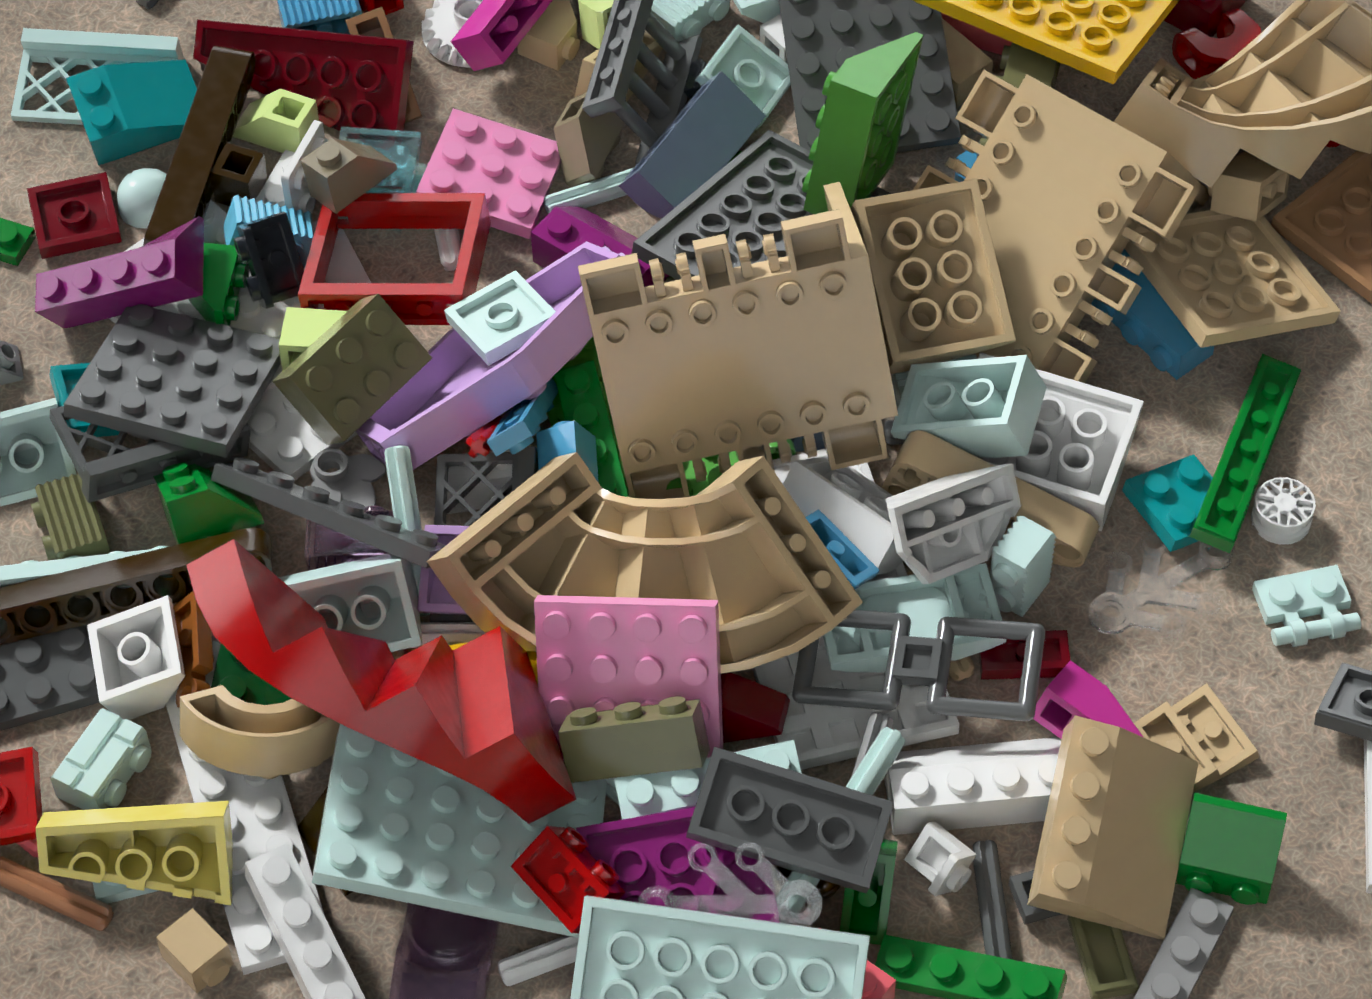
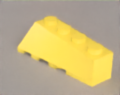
M229 801L44 812L36 826L40 873L96 883L107 881L124 884L126 888L144 891L145 888L171 892L173 893L172 896L192 899V896L212 899L215 900L214 903L232 905L233 842Z

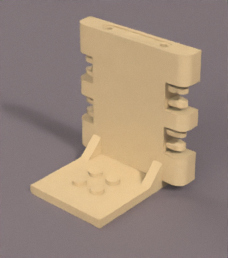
M983 70L955 119L988 140L985 146L962 135L958 143L961 144L963 149L972 154L976 153L979 155L970 169L962 161L949 157L945 164L948 168L964 176V181L974 179L978 181L1016 338L1014 343L982 351L981 353L994 357L1027 355L1035 369L1085 383L1096 366L1097 361L1067 343L1073 336L1095 349L1099 340L1092 333L1077 328L1085 313L1090 315L1091 319L1099 324L1107 326L1110 325L1113 317L1092 306L1091 303L1094 298L1126 315L1142 289L1138 284L1112 270L1116 263L1138 276L1141 273L1143 267L1140 266L1139 262L1121 254L1128 241L1135 243L1136 247L1145 252H1153L1157 246L1151 240L1135 232L1138 224L1170 241L1193 201L1201 206L1206 203L1209 198L1208 189L1167 151L1026 74L1019 88H1016ZM927 165L913 190L957 183L958 181Z
M840 182L823 185L828 208L827 212L780 222L787 255L785 257L778 258L773 233L763 235L762 241L767 260L751 264L750 247L746 243V239L736 241L740 266L733 268L726 235L721 234L692 241L699 272L698 276L691 277L686 252L676 254L675 264L681 279L666 283L663 282L665 276L662 263L659 262L658 258L649 260L654 285L644 287L637 253L578 266L630 497L642 499L690 497L683 462L692 460L696 481H706L707 471L702 458L719 455L717 459L719 470L721 473H724L731 467L728 452L732 451L737 452L738 461L764 456L774 470L769 443L777 442L781 464L791 462L792 457L790 444L787 442V439L803 436L802 444L808 458L816 457L818 455L814 434L822 432L831 470L889 458L881 419L897 416L898 411L869 256ZM676 478L681 479L682 488L666 490L669 482Z

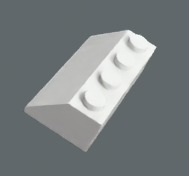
M1054 737L900 751L884 777L887 800L894 802L890 814L893 835L920 833L927 823L936 821L946 830L1045 821L1061 739Z

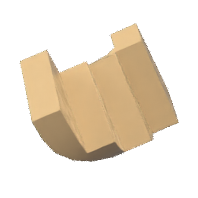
M1295 0L1253 41L1211 74L1193 80L1166 60L1160 58L1114 120V123L1167 151L1194 178L1209 187L1214 185L1240 148L1298 179L1303 177L1330 140L1351 149L1372 154V13L1354 0Z
M577 452L554 457L426 561L451 597L482 631L487 633L501 626L526 651L536 652L534 600L537 595L718 600L721 674L751 669L796 653L834 629L863 603L764 456L736 462L707 488L695 496L669 499H642L618 496L600 486Z

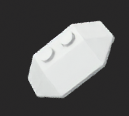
M1003 464L945 476L886 498L896 552L922 584H931L988 561L992 555L993 547L997 546L998 540H1001L1002 535L1005 533L1010 517H1015L1021 507L1013 464Z

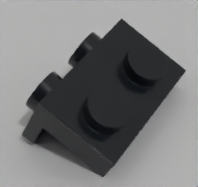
M283 211L236 226L239 237L233 238L239 260L241 262L247 261L251 277H247L245 280L252 301L259 300L262 307L269 309L274 307V303L298 296L304 270L287 213Z

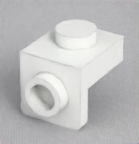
M936 821L925 825L904 860L932 882L928 891L934 896H939L952 891L957 892L966 884L972 873L969 866L977 854Z

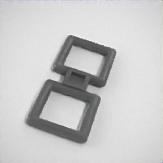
M854 610L837 627L892 631L883 692L812 686L819 638L799 650L792 697L795 702L800 704L892 711L899 705L902 684L929 686L926 708L932 714L1030 721L1034 718L1046 631L1039 623L943 617L938 622L936 638L909 636L911 619L907 614ZM955 635L1026 641L1018 702L946 697Z

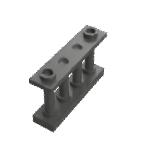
M614 0L582 109L591 118L608 112H615L641 139L635 161L637 164L685 107L688 97L684 93L685 84L691 63L698 60L703 39L696 35L678 42L651 13L654 0ZM645 30L666 51L663 63L644 44L643 36ZM637 59L657 79L658 83L655 92L634 71ZM628 88L650 110L647 122L626 102Z

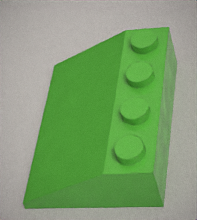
M915 32L847 58L836 73L833 71L829 73L822 90V94L827 96L826 104L822 106L815 127L820 129L819 137L815 139L809 153V160L813 161V166L807 173L802 186V192L807 193L803 210L812 214L827 212L828 208L823 185L840 182L851 208L855 200L870 198L893 166L923 34Z

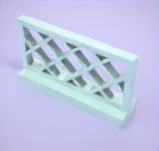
M23 28L21 37L23 54L11 111L12 121L83 125L78 111L76 113H68L60 107L73 97L70 88L54 99L44 88L59 77H62L67 83L66 78L70 76L66 72L76 65H87L90 69L107 64L184 60L178 37ZM32 62L49 63L53 67L52 71L39 80H36L30 74ZM38 92L48 102L36 111L23 110L25 101Z

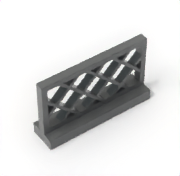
M64 406L50 409L49 418L82 479V492L88 503L155 484L153 476L162 474L166 467L173 464L186 463L191 465L195 463L206 469L215 466L216 463L233 461L235 457L243 458L248 456L251 432L248 423H246L227 458L123 431L119 432L113 443L93 436L98 425L90 423L85 433L68 427L65 420L72 418L64 417ZM127 434L148 441L147 445L135 449L122 446ZM87 446L108 453L106 457L86 462L83 456Z
M527 446L516 454L512 455L511 452H503L497 457L491 452L486 457L480 454L475 459L467 453L438 454L434 525H446V515L459 502L473 515L463 526L472 525L539 470L537 448L535 446ZM498 464H512V478L498 490L486 476ZM474 465L484 466L480 470H478ZM449 466H467L474 475L456 492L448 484ZM482 481L495 495L476 512L463 498ZM449 491L453 496L447 501V492ZM430 613V622H474L467 614Z

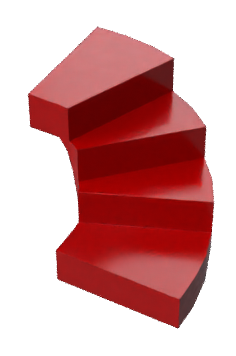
M235 539L186 565L196 602L214 637L249 671L288 697L352 730L444 770L484 790L508 806L528 824L576 800L547 709L538 691V683L528 653L501 626L455 650L451 649L441 635L395 660L386 641L328 628L325 617Z

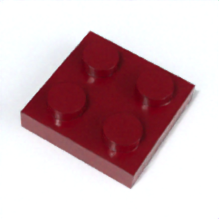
M106 172L27 188L42 259L122 242Z

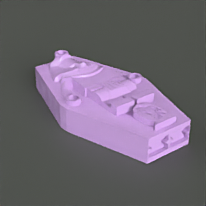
M586 241L525 280L556 312L520 349L490 366L484 362L454 328L449 330L428 351L432 359L356 430L372 455L386 465L385 449L398 445L408 446L414 470L464 437L468 438L480 427L524 399L531 400L539 396L546 389V383L568 361L573 360L593 337L578 266L625 256V254L622 252L617 254L606 246L600 247Z

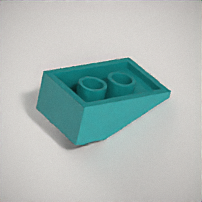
M186 59L107 64L66 78L98 166L180 138L197 92V87Z

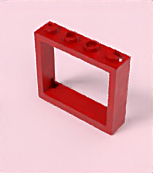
M364 193L337 214L322 204L298 291L301 308L318 309L319 304H324V310L348 311L360 299L379 293L405 325H450L447 322L444 310L449 307V304H456L476 292L491 225L485 193ZM338 217H348V219H338ZM339 229H465L453 283H325Z

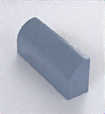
M720 71L700 87L621 182L619 187L643 210L662 219L725 167L766 115Z

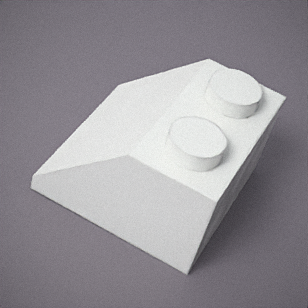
M167 595L88 624L99 702L109 711L119 715L123 720H131L164 708L185 677L172 599Z

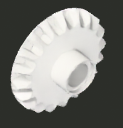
M434 0L433 8L426 9L425 19L421 21L423 42L433 56L453 66L471 68L450 41L483 0Z

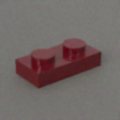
M1067 630L1046 631L1040 678H1055L1070 661ZM1006 639V643L980 652L981 680L1021 679L1026 641Z

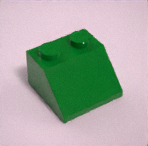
M186 463L173 464L166 467L162 474L153 476L167 523L177 544L264 524L262 514L251 496L212 481L213 472L195 463L191 465Z
M1194 793L1175 884L1183 885L1189 891L1191 888H1194L1205 894L1214 892L1228 895L1240 904L1253 905L1257 902L1267 904L1287 813Z

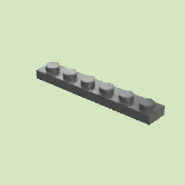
M235 457L233 462L216 463L211 477L212 481L424 568H431L426 561L446 546L438 542L439 537L434 533L418 529L413 530V532L401 527L402 521L387 515L372 516L365 513L366 507L362 504L348 500L338 502L330 499V492L315 486H305L303 488L294 484V477L276 471H270L269 473L258 469L259 463L256 461Z

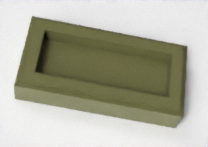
M1068 916L1067 920L1091 999H1107L1137 993L1139 986L1121 929Z

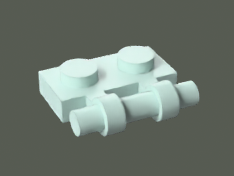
M1338 565L1257 580L1253 583L1252 591L1265 625L1283 622L1284 627L1271 630V638L1275 646L1291 643L1292 647L1307 645L1309 639L1329 636L1330 639L1345 637L1346 632L1361 629V619L1357 612L1342 615L1338 611L1349 609L1352 601ZM1320 614L1322 618L1320 620L1305 623L1302 619H1300L1303 617Z

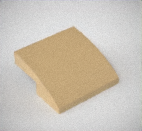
M1207 683L1173 706H1170L1166 701L1134 723L1144 738L1199 762L1193 792L1259 758L1257 749Z

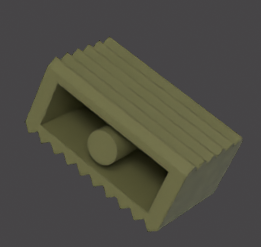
M71 474L69 477L63 476L60 480L54 479L52 482L46 481L44 485L38 484L35 487L39 502L32 503L31 506L38 529L47 526L49 535L41 537L48 561L64 559L69 556L85 557L110 553L95 501L87 502L82 492V479L79 474Z

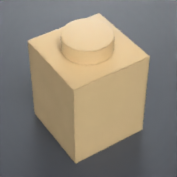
M193 908L156 937L162 958L196 993H199L207 985L213 987L223 981L233 965L229 945Z

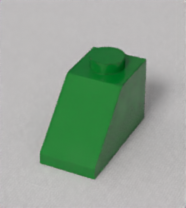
M883 839L867 894L845 887L840 932L870 936L869 944L881 945L884 934L886 935L898 841Z

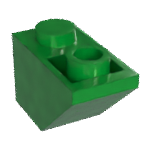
M204 242L203 295L188 300L206 321L230 326L231 321H237L240 312V298L238 295L240 288L245 289L247 286L245 278L249 277V266L239 260L235 246Z

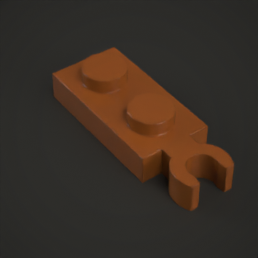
M193 591L173 606L185 677L179 684L176 693V705L178 708H180V696L211 688L209 683L206 682L205 675L213 670L212 631L196 602Z

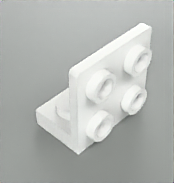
M313 121L295 152L288 150L283 152L257 196L256 202L263 200L264 204L270 202L272 206L278 203L280 207L286 205L288 209L294 207L296 211L302 209L303 213L310 211L312 214L316 199L310 196L301 159L328 141L325 138L323 122Z

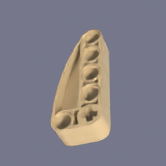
M916 430L908 434L881 488L894 496L945 476L993 467L994 465L933 434ZM1015 476L1021 507L1015 517H1010L1007 528H1012V522H1016L1017 516H1025L1055 534L1056 542L1053 549L1054 553L1052 554L1054 556L1052 564L1073 568L1082 566L1099 531L1098 521L1087 512Z

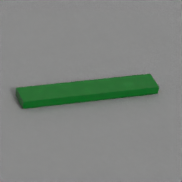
M1262 353L1189 537L1227 553L1231 552L1302 369Z

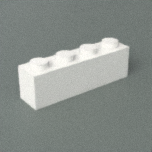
M288 842L246 861L245 878L304 998L366 999Z

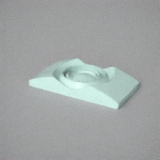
M986 563L975 565L931 584H922L916 575L913 574L868 581L855 589L863 601L855 610L907 614L911 619L909 636L936 638L938 622L943 617L1002 621ZM836 626L823 635L831 670L876 673L886 671L892 631ZM955 635L951 661L989 650L1006 643V639Z

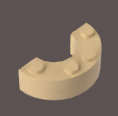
M223 685L180 696V737L200 759L218 768L237 774L273 779L279 775H287L316 767L334 754L340 723L294 699L270 705L247 703L233 696Z

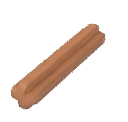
M0 856V886L98 931H103L108 927L114 915L110 905Z

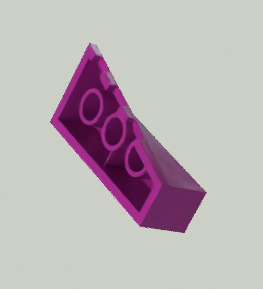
M199 216L137 249L36 274L35 312L62 328H71L120 316L126 307L140 304L157 307L202 296L204 219Z

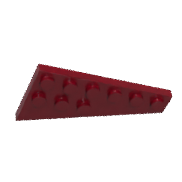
M197 19L193 59L206 65L214 46L254 52L255 71L251 83L253 89L267 95L278 89H283L314 99L317 103L319 121L323 122L324 125L334 128L364 145L371 146L393 160H399L401 157L414 41Z

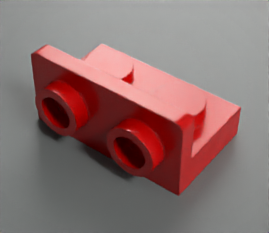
M547 826L510 867L571 933H579L584 896L619 900L625 894V891L617 883L619 876L616 871L603 860L599 859L596 861L586 850L588 842L578 831L570 826L567 828Z

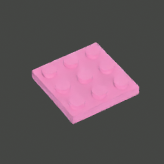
M453 108L416 193H485L491 222L490 227L530 239L531 231L534 229L544 206L545 196L549 194L561 164L557 141Z

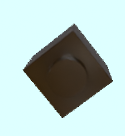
M227 142L211 171L215 202L230 206L233 197L238 194L240 198L247 196L248 200L253 198L256 200L267 181L264 153Z

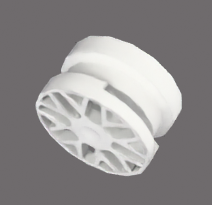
M1283 477L1268 480L1257 490L1251 513L1252 526H1255L1259 532L1258 535L1269 542L1279 545L1298 542L1309 532L1316 507L1314 495L1306 485L1295 479ZM1283 483H1289V489L1282 488ZM1301 491H1305L1302 496L1298 494Z

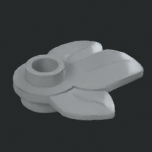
M327 448L320 451L311 463L310 472L313 479L311 486L329 491V498L335 501L348 500L362 504L366 507L365 513L369 514L376 507V495L371 483L380 479L387 471L385 466L371 455L359 454L348 457L339 449ZM330 468L338 469L335 472H326V470Z

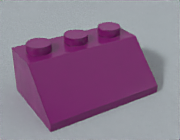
M555 206L531 231L533 262L546 268L586 241L600 247L606 246L617 254L622 252L625 255L632 254L633 242L638 238L583 207ZM638 259L644 287L654 285L650 265ZM664 273L665 277L663 278V282L669 277V275Z

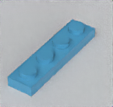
M552 378L546 383V389L539 396L531 400L524 399L506 411L487 441L496 457L508 449L512 455L516 454L534 441L532 436L541 429L539 424L548 418L546 413L554 407L552 402L558 394L557 385Z

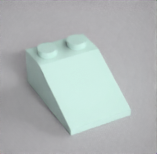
M1027 355L912 364L897 409L898 415L895 416L891 434L894 438L906 440L908 434L912 431H925L972 455L985 458L1027 456L1047 387Z

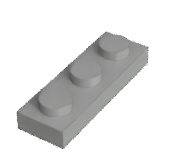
M1191 888L1134 999H1189L1232 916L1234 906Z

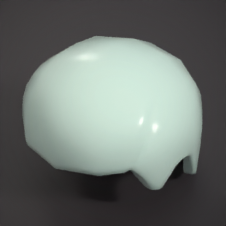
M142 168L127 174L120 183L117 192L118 212L123 222L135 228L148 227L166 178V173L159 169Z

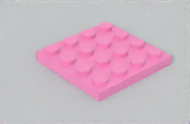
M537 595L534 600L538 691L543 698L561 754L562 749L558 731L566 716L572 711L585 707L596 708L597 712L614 710L616 706L627 702H639L641 706L655 705L663 699L675 696L684 697L686 701L700 699L710 747L707 758L711 757L714 747L723 749L718 600Z

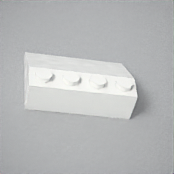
M980 352L978 359L995 357ZM1036 369L1047 388L1028 455L1000 458L976 457L994 466L1013 464L1016 477L1087 512L1098 521L1099 531L1102 532L1120 481L1144 401Z

